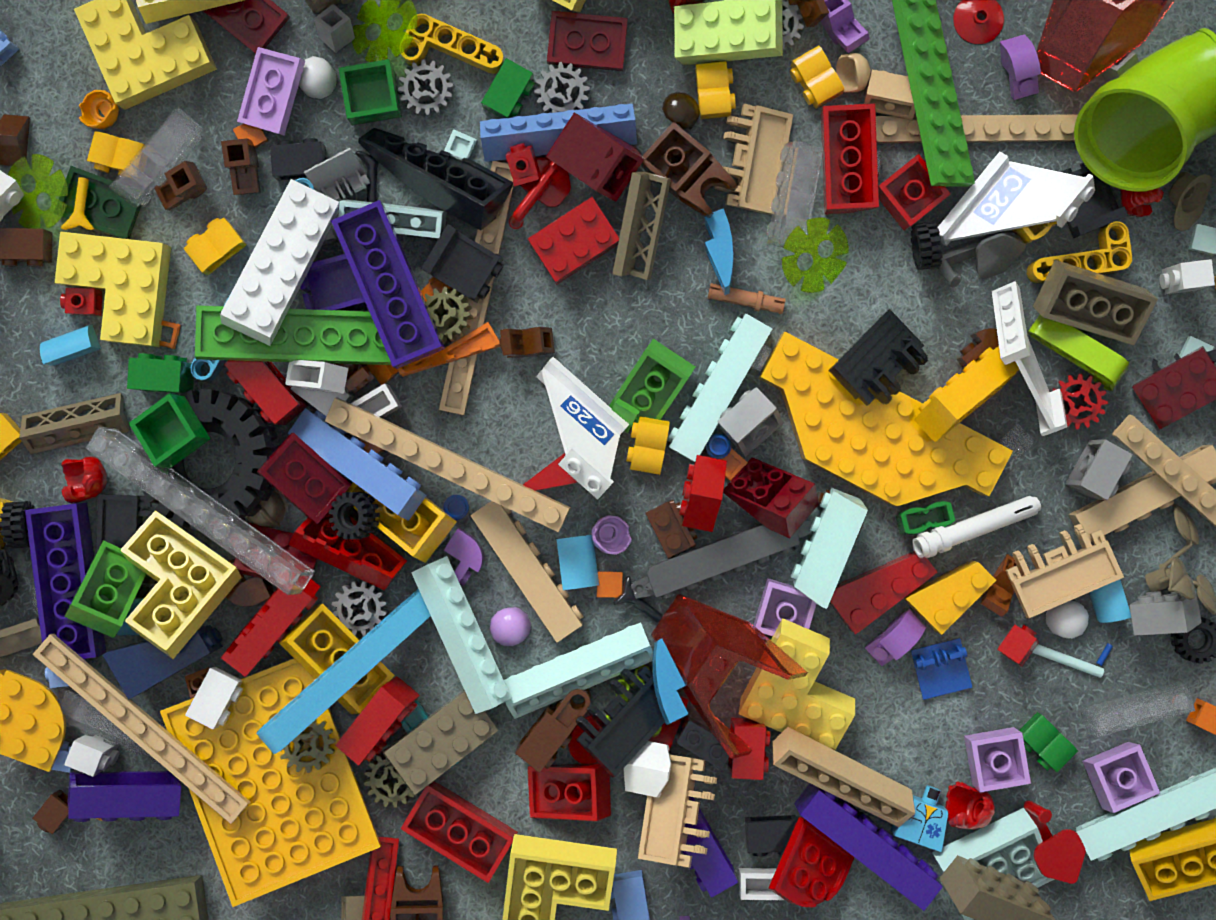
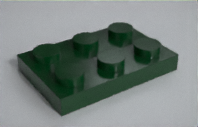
M70 166L54 214L66 219L70 218L74 211L78 178L89 179L85 205L87 220L94 229L122 239H130L146 193Z

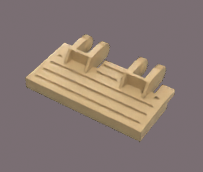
M743 104L741 115L750 117L751 120L729 116L726 123L731 126L746 128V135L725 132L723 138L737 143L732 165L743 169L723 168L731 177L738 178V188L734 192L721 186H715V189L732 193L727 194L725 205L768 215H776L793 114L758 105Z
M1081 524L1074 526L1075 534L1082 547L1080 550H1076L1067 531L1060 532L1059 535L1063 546L1043 554L1047 563L1046 566L1036 546L1033 544L1027 547L1028 554L1035 567L1031 571H1029L1021 552H1013L1012 555L1017 566L1007 569L1006 573L1026 618L1034 617L1124 578L1102 530L1090 534L1094 543L1092 545Z
M669 755L671 760L669 781L661 791V796L658 798L647 795L638 859L691 868L692 856L681 854L682 850L707 854V848L700 845H687V835L691 834L706 838L709 837L710 831L685 827L686 823L697 825L700 802L689 801V797L714 800L715 794L705 791H694L695 781L717 784V778L693 774V770L704 772L705 760Z

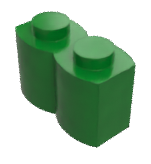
M941 501L927 505L924 508L916 507L905 510L896 516V521L900 534L913 535L927 529L948 526L955 521V516L951 503Z
M1038 712L1019 730L1023 735L1025 750L1028 753L1033 750L1039 756L1036 761L1046 771L1051 768L1058 772L1078 752L1076 747Z

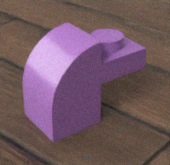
M824 0L829 14L821 20V23L835 45L840 44L847 53H850L870 40L869 33L854 18L852 4L848 0Z
M1025 34L1000 41L1001 62L1009 73L1011 97L1016 100L1039 93L1038 75L1041 74L1038 55L1032 42Z
M458 528L444 551L461 561L454 572L459 583L464 586L472 574L468 571L469 568L476 572L481 570L484 562V552L481 544L475 537Z
M908 609L893 619L885 632L867 643L865 649L883 666L891 660H898L919 641L926 626Z

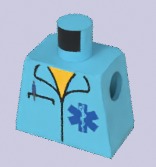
M926 785L922 798L913 795L915 814L900 827L892 825V833L896 837L941 852L948 818V810L944 806L937 804L941 790Z

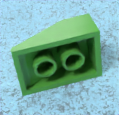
M653 339L609 407L612 409L619 398L640 411L635 423H638L639 416L661 420L692 374L695 366Z
M103 540L65 617L114 638L123 625L146 573L126 559L120 551L122 548Z

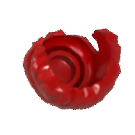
M1160 187L1139 192L1120 189L1122 207L1125 206L1127 214L1136 217L1149 216L1153 212L1151 205L1144 204L1158 203L1162 200L1164 194Z
M84 457L81 460L66 459L62 461L61 466L63 467V473L65 474L68 486H64L61 491L62 496L68 503L76 504L94 498L105 489L107 473L98 458Z
M959 781L955 785L948 787L945 808L948 810L947 821L951 827L974 830L989 825L995 814V806L991 795L987 791L979 792L976 788H972Z

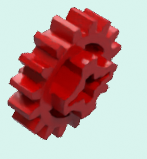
M1078 373L1075 380L1071 375H1068L1067 383L1059 380L1062 398L1067 401L1069 406L1067 414L1065 413L1067 427L1071 422L1074 423L1075 429H1079L1080 423H1084L1089 428L1090 420L1098 423L1099 419L1096 415L1098 413H1106L1101 409V405L1108 404V401L1103 400L1101 397L1107 393L1106 390H1098L1102 383L1098 381L1092 384L1093 377L1090 375L1086 380H1083L1081 373ZM1081 384L1076 391H1066L1072 385ZM1090 389L1095 393L1096 404L1091 402L1089 398ZM1082 394V400L1090 406L1079 405L1077 408H1074L1075 403L1070 398H1067V396L1079 397ZM1086 410L1091 412L1086 417L1076 418L1080 412Z

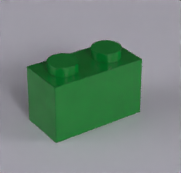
M506 58L481 101L482 107L501 119L519 116L523 105L520 103L525 95L528 97L531 95L536 84L533 82V73Z

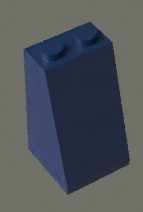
M211 625L200 627L174 659L147 640L108 651L103 654V657L129 700L222 648L223 646L220 643L222 636L216 628L212 629Z

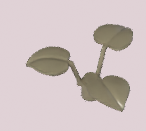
M1173 504L1171 506L1174 507L1176 526L1182 537L1186 540V545L1165 563L1160 564V569L1146 574V583L1152 592L1168 588V591L1178 593L1188 600L1195 599L1196 588L1202 604L1216 616V594L1211 583L1201 574L1197 575V581H1192L1185 565L1179 559L1193 544H1199L1196 524L1182 507Z

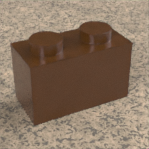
M0 228L1 266L17 267L18 262H27L29 267H43V263H52V232L45 229Z

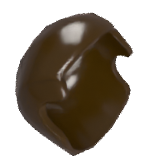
M675 92L668 95L663 102L662 110L667 119L672 123L680 125V128L683 130L688 127L690 130L693 128L700 115L699 105L693 97L687 93Z

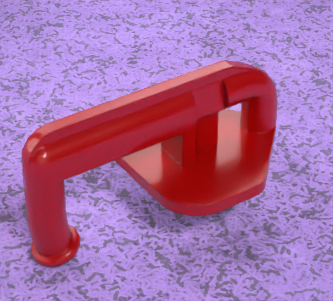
M547 157L536 158L541 173L539 180L520 185L528 194L509 218V225L513 229H520L523 226V219L537 200L547 207H557L571 190L569 173Z
M1025 801L1024 809L1038 827L1043 840L1035 848L1033 854L1040 873L1045 877L1070 884L1076 883L1086 853L1080 836L1071 829H1064L1052 836L1046 824L1051 820L1052 812L1033 801Z

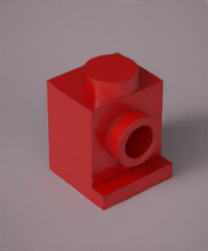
M524 143L511 146L510 151L505 156L514 186L539 180L541 173L533 146L525 147ZM520 160L524 161L526 168H519L517 162Z
M66 288L65 293H62L60 297L61 308L65 309V313L69 315L102 316L103 291L96 288ZM78 296H80L81 303L79 305H77Z

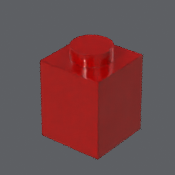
M1014 624L997 650L1023 667L1039 644V641L1035 638L1037 633L1025 625L1020 628Z

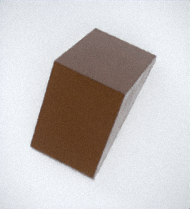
M3 114L0 119V165L26 167L29 116Z

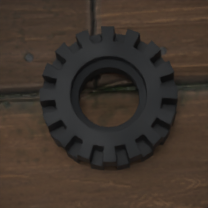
M935 221L913 224L911 227L913 259H915L914 263L917 266V270L941 267V258H943L940 242L941 236H939L940 231Z
M345 492L342 495H338L336 497L337 501H333L331 504L334 509L329 510V514H333V518H330L329 522L335 524L331 528L333 531H338L336 535L343 537V539H363L369 537V533H374L375 529L372 526H378L379 524L375 517H380V513H375V509L379 508L378 505L372 504L375 499L368 497L369 494L362 492ZM353 506L357 508L359 513V519L355 526L350 519V511Z
M30 501L5 503V507L1 509L3 513H0V518L2 519V522H0L2 530L0 532L1 535H4L3 542L9 548L30 547L25 510L34 509V505H31Z
M1201 617V624L1188 633H1171V637L1174 638V641H1171V645L1176 648L1174 651L1181 658L1203 664V661H1212L1210 657L1216 658L1215 622ZM1194 630H1201L1205 635V643L1199 649L1191 648L1188 643L1189 634Z

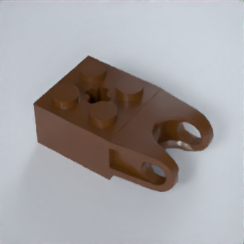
M674 122L642 156L644 161L641 166L645 172L670 178L669 192L679 201L707 218L714 214L713 210L704 200V195L709 188L721 186L732 192L738 188L734 179L712 156L711 152Z
M588 688L585 690H571L554 707L549 704L518 743L515 754L539 773L544 767L549 769L557 758L556 754L559 747L564 749L573 738L570 733L577 725L576 719L579 716L583 717L587 712L586 709L589 707L591 699L590 690ZM574 695H582L585 700L582 703H576L572 700V697Z
M439 865L432 867L431 880L427 886L421 889L412 888L406 881L404 866H397L391 904V920H443L444 901Z

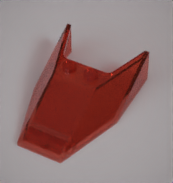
M1053 0L1036 51L1041 74L1077 92L1144 43L1175 0Z
M681 594L676 596L651 633L655 642L663 639L686 685L682 687L684 692L731 759L749 755L752 749L712 713L710 702L739 661H743L787 680L805 677L808 673L750 622Z

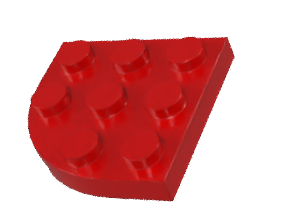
M799 817L768 889L791 904L802 907H816L817 904L823 901L831 900L838 893L846 880L855 857L805 818Z

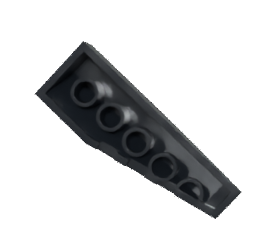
M377 128L371 129L358 138V143L372 157L414 192L440 209L479 230L484 229L496 219L513 187L512 181L470 159L463 158L460 161L451 158V153L441 150L439 153L427 150V145L419 142L409 144L404 142V137Z

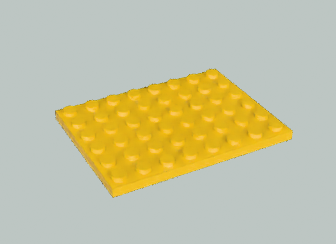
M295 658L241 679L243 681L240 687L243 688V691L236 702H231L228 711L231 712L224 726L219 725L214 730L185 716L194 698L160 711L167 731L250 801L237 819L230 824L189 789L232 907L381 847L348 756L335 746L341 737L330 708L317 718V723L320 724L326 721L327 723L324 728L326 730L333 729V732L329 734V738L336 739L335 743L330 744V747L335 749V752L333 754L327 753L330 761L328 763L320 761L322 768L319 770L312 766L310 773H307L305 767L300 772H296L297 765L295 764L288 768L287 764L290 760L288 758L281 760L280 758L285 751L281 750L273 754L256 734L264 724L315 680ZM307 727L302 732H310L313 728ZM314 735L306 740H302L304 744L300 753L309 747L312 748L310 743ZM320 735L319 745L324 748V740L322 735ZM293 741L290 742V748L292 753L295 751ZM308 755L303 756L300 760L312 761L316 758Z

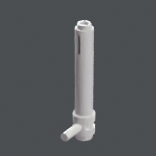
M1027 496L947 527L940 526L934 528L930 533H920L917 538L913 539L914 551L920 558L936 556L937 552L944 553L951 550L952 546L1037 515L1038 511L1041 510L1040 501L1037 497Z

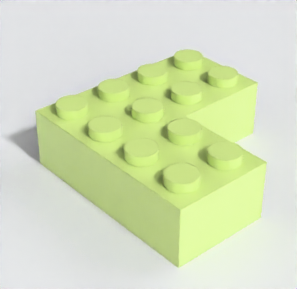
M724 0L674 6L675 58L682 65L783 56L782 0Z

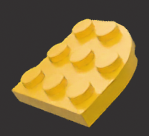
M6 670L0 683V754L50 772L64 742L66 734L65 714H63L57 696L47 686L27 676Z

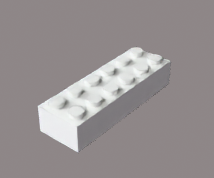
M290 180L220 313L221 324L271 346L332 226L331 220L335 219L338 214V201L299 182Z

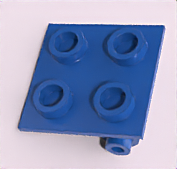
M960 638L910 650L923 700L972 688L965 659L967 651L965 647H962Z

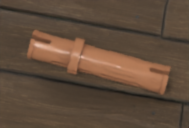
M713 283L710 284L707 298L754 308V311L758 312L761 309L779 314L783 313L786 298L765 295L763 291L755 293L731 288L730 294L724 295L721 286Z

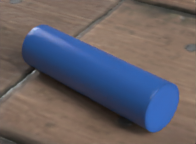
M1107 643L1096 662L1097 664L1103 665L1113 648L1112 645Z

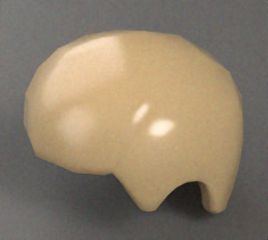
M859 53L841 55L837 61L836 73L845 88L844 93L860 92L869 83L871 68L867 59Z

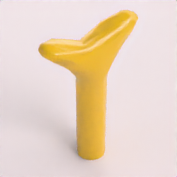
M78 178L74 211L70 218L61 226L63 230L73 229L78 226H82L87 230H94V227L85 216L89 179Z

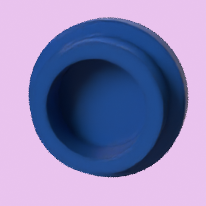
M714 434L705 445L706 452L712 458L723 459L730 453L731 442L723 434Z
M452 495L445 500L443 509L454 520H460L467 515L469 503L461 495Z

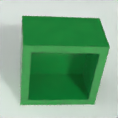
M390 59L338 68L346 116L352 126L402 117L395 71Z
M138 353V358L129 357L127 389L180 394L193 390L194 376L190 370L192 363L187 362L188 358L164 355V360H162V356Z
M169 393L129 422L130 427L154 467L170 469L210 440L185 396Z

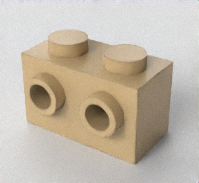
M872 69L864 104L875 103L877 113L913 120L915 107L908 76Z

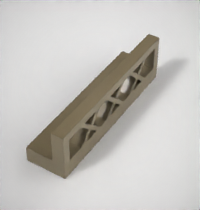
M644 171L632 173L612 274L621 277L632 275L645 280L651 279L671 182L670 178ZM652 180L662 183L660 194L655 198L650 191ZM652 205L656 216L655 220L649 223L645 217L646 208ZM647 230L651 241L650 245L644 248L640 242L641 233ZM641 255L646 263L644 272L634 269L636 258Z
M118 393L23 415L19 438L30 454L129 432L130 425L123 413V395ZM115 404L114 409L103 410L108 405ZM89 409L91 410L89 413H87V414L84 415V416H80V417L78 416L79 414H81V413H82L83 411H85V410H89ZM66 415L61 421L53 422L59 416ZM42 421L36 427L30 428V423Z
M39 618L0 630V657L42 644Z

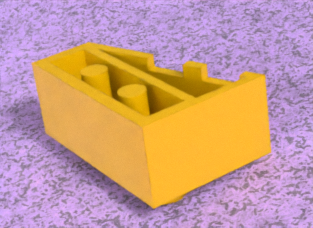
M971 560L930 582L922 584V586L903 599L935 632L942 635L997 580L979 562Z

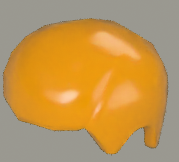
M93 90L86 94L82 103L79 104L82 113L79 120L87 127L106 129L117 121L119 114L118 105L115 104L112 95L105 90ZM99 110L102 112V114H103L105 117H102V116L99 114Z

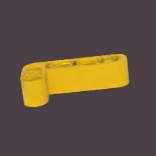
M417 14L411 19L399 48L404 61L412 66L413 62L417 66L420 65L430 47L491 74H497L504 63L503 52L496 45L426 14ZM426 24L429 26L427 32H417V28L420 25ZM448 34L453 37L451 42L447 44L440 42L441 37ZM467 45H474L476 47L472 54H465L463 52ZM412 47L419 49L414 57L406 55L407 51ZM495 55L498 61H493L489 64L488 58H493Z
M1115 221L1101 228L1098 233L1100 250L1045 257L1032 262L1027 268L1028 279L1033 283H1044L1049 272L1044 274L1038 273L1037 268H1050L1054 260L1065 261L1070 265L1098 274L1115 273L1128 268L1132 262V251L1127 226L1122 222ZM1110 229L1116 232V241L1109 237ZM1114 254L1120 257L1119 266L1113 263L1112 258ZM1088 258H1092L1095 261L1094 270L1088 267Z

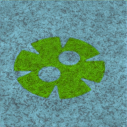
M367 0L361 6L357 15V19L365 24L353 26L355 39L352 40V44L356 53L360 55L370 46L365 60L368 62L387 60L388 47L395 57L403 53L413 39L412 35L403 30L417 28V11L411 0H407L399 8L401 0H380V7L375 0ZM392 14H400L403 18L402 25L397 30H390L387 26L388 18ZM371 24H378L381 27L379 37L373 41L368 40L365 35L366 29Z
M32 154V169L26 157L23 156L13 164L8 172V176L16 180L24 193L20 202L13 206L11 210L13 215L23 209L19 224L28 229H40L41 216L48 229L61 219L67 206L56 198V196L68 195L64 174L59 169L49 176L54 161L41 154ZM26 174L32 175L36 182L35 189L29 193L25 192L21 187V179ZM43 192L47 193L52 201L51 207L46 211L39 209L37 205V197Z
M823 217L811 218L806 221L808 235L805 234L800 226L794 228L783 247L795 253L781 259L786 279L792 286H795L804 276L801 291L807 293L823 291V275L832 284L847 264L846 261L836 258V256L849 253L848 240L844 231L837 224L827 234L830 219ZM824 240L831 241L834 246L833 253L827 258H822L818 254L819 244ZM803 253H809L813 258L812 266L808 270H800L797 266L798 257Z

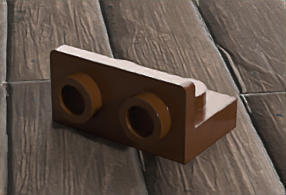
M673 499L645 512L668 558L696 546L694 540L698 538L693 528L682 526L683 516L679 515L681 503L675 504Z

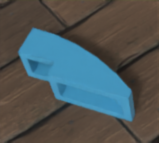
M723 208L713 212L714 214L710 218L704 216L705 226L711 240L705 242V252L724 295L730 294L733 278V242L729 222Z
M660 639L654 643L652 659L653 681L660 711L666 725L688 715L677 692L678 689L686 685L663 639Z

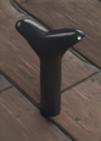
M356 151L355 154L367 166V177L370 181V184L367 185V202H376L377 168L379 162L365 152Z
M627 576L623 584L622 594L615 598L613 604L632 603L658 623L663 615L642 598H635L634 591L631 588V578Z

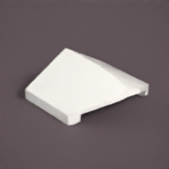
M648 741L624 767L625 791L658 798L661 796V791L669 781L671 770L669 745Z

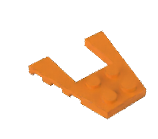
M432 277L429 283L421 290V293L426 302L425 294L427 293L432 297L435 288L440 293H442L444 287H447L450 292L453 288ZM489 322L445 347V349L397 370L404 377L500 347V340Z

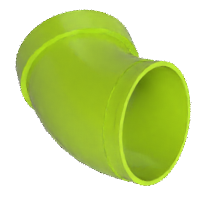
M1201 28L1191 35H1186L1164 46L1136 63L1118 78L1101 86L1086 102L1075 122L1074 139L1079 156L1096 177L1111 186L1127 191L1139 192L1159 188L1170 182L1180 172L1197 145L1216 135V34L1207 28Z

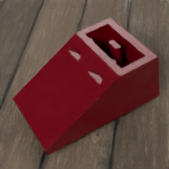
M575 112L546 155L548 159L583 183L615 202L630 182L632 173L636 172L644 161V158L634 146Z
M753 457L723 489V493L766 528L789 539L819 505L815 483Z

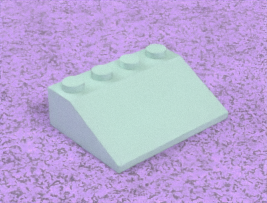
M831 488L830 493L825 492L820 507L823 508L820 517L815 516L810 528L813 531L810 541L805 540L800 554L804 556L801 564L796 563L791 574V578L794 579V587L825 609L828 608L868 511L861 499Z
M1024 808L944 846L941 852H932L941 874L944 873L958 855L966 859L972 858L986 867L992 866L998 872L1005 875L1009 873L1020 881H1029L1037 888L1055 880L1043 876L1034 861V850L1043 840L1038 827ZM962 915L964 920H973L970 917Z

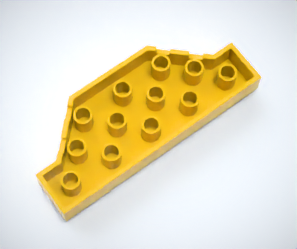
M787 332L781 334L758 379L781 390L802 459L892 506H900L960 486H964L981 496H990L1013 450L961 423L935 443L914 421L921 413L918 408L923 403L899 392L897 395H891L892 400L888 404H883L875 398L866 406L859 398L855 399L828 371L839 359Z

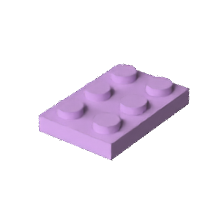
M258 47L237 122L284 136L305 60Z

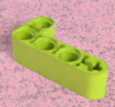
M1039 315L1027 332L1044 346L1092 374L1093 381L1101 382L1104 385V389L1108 391L1114 390L1128 370L1129 362L1124 357L1073 326Z

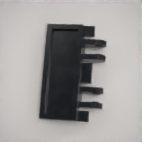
M888 309L828 371L855 399L859 398L866 406L875 398L883 404H888L892 400L891 395H897L901 390L899 382L894 377L902 369L910 374H916L920 370L919 366L925 365L928 361V355L922 349L924 344Z
M98 494L96 554L103 540L123 548L142 526L143 516L150 517L155 510H140V507H152V503H149L145 496ZM145 576L142 583L157 584L158 582L151 577ZM140 587L135 598H145L149 593V587Z
M646 666L637 674L644 684L626 668L620 673L623 679L635 690L633 694L618 680H613L610 683L617 696L603 711L611 720L594 705L590 704L586 709L589 715L601 726L599 731L586 718L579 716L576 719L577 725L584 731L576 741L612 778L620 773L665 723L655 694L653 674Z

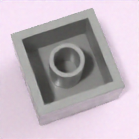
M757 387L752 391H746L740 397V402L733 408H727L717 421L725 436L745 457L783 424L777 408Z
M1106 439L1089 440L1065 485L1091 499L1108 500L1109 497L1112 498L1119 487L1117 483L1121 475L1126 474L1131 466L1130 459L1133 454Z
M1161 591L1146 592L1145 596L1137 597L1138 600L1129 605L1134 636L1188 633L1201 624L1197 592H1195V599L1188 600L1175 592L1161 595Z

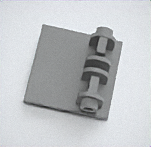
M351 148L339 152L335 156L304 171L317 192L338 202L341 201L339 193H341L344 200L347 198L343 190L347 189L352 196L351 186L354 192L357 193L362 189H366V185L370 184L367 174Z

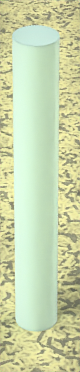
M1039 644L1032 652L1099 678L1104 674V668Z

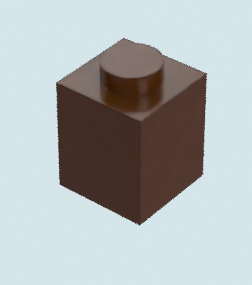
M60 789L50 795L32 818L37 822L41 830L54 834L68 820V795Z

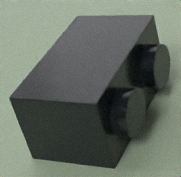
M315 138L303 139V143L295 144L288 140L278 141L277 145L270 146L272 176L277 181L307 178L304 171L327 160L325 145Z
M796 815L745 817L746 848L748 853H752L756 857L767 856L770 852H778L779 855H783L798 821Z

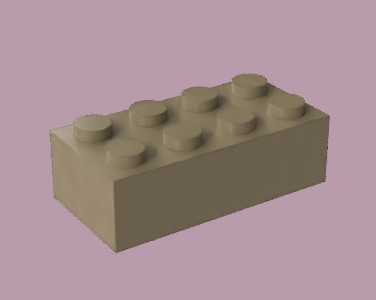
M1054 260L1033 307L1044 318L1135 346L1158 298L1145 288Z
M463 690L382 752L410 791L416 795L499 730L485 711L475 714L467 694Z
M957 855L940 877L960 914L972 919L1055 920L1050 912V906L1041 899L1037 887L1031 882L1020 881L1009 873L1007 875L1000 873L994 867L983 866L972 858L966 859Z

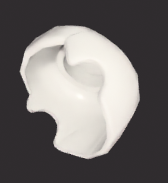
M312 56L305 59L299 87L311 98L322 99L329 96L336 88V72L324 58Z
M1071 600L1046 612V624L1052 633L1060 637L1076 638L1082 635L1088 626V612L1078 602Z

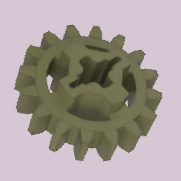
M444 287L442 293H440L435 288L432 297L427 293L425 294L427 299L426 305L443 344L446 343L447 338L455 342V335L464 336L461 331L463 328L470 329L466 321L473 319V316L467 312L472 307L469 303H466L467 298L463 294L459 296L460 293L456 289H453L450 293V290ZM452 301L458 304L460 310L453 308Z
M316 719L308 726L313 728L310 732H301L292 740L295 746L293 753L290 743L282 749L285 753L280 758L281 760L286 758L290 760L287 764L288 768L295 764L297 765L296 772H300L305 767L307 773H310L312 766H315L317 770L322 768L320 761L325 763L330 761L327 753L333 754L335 752V749L331 748L330 744L335 743L336 739L329 738V734L333 732V729L326 730L324 728L327 723L326 721L318 724V719ZM314 735L310 743L312 748L309 747L300 753L304 744L302 740H306ZM320 735H322L324 740V748L319 745ZM308 755L316 758L312 761L300 760L303 756Z
M382 754L377 755V762L372 760L369 763L370 768L373 770H366L364 774L370 777V779L364 782V786H371L367 794L376 795L375 803L380 801V799L384 800V807H387L389 802H392L394 808L399 805V800L406 804L408 802L407 795L410 797L415 795L408 787L400 793V785L405 784V782L386 757L384 758ZM385 764L384 774L376 776L378 769ZM390 773L393 778H398L395 784H392L391 780H387ZM380 788H383L385 791L388 792V794L383 792Z

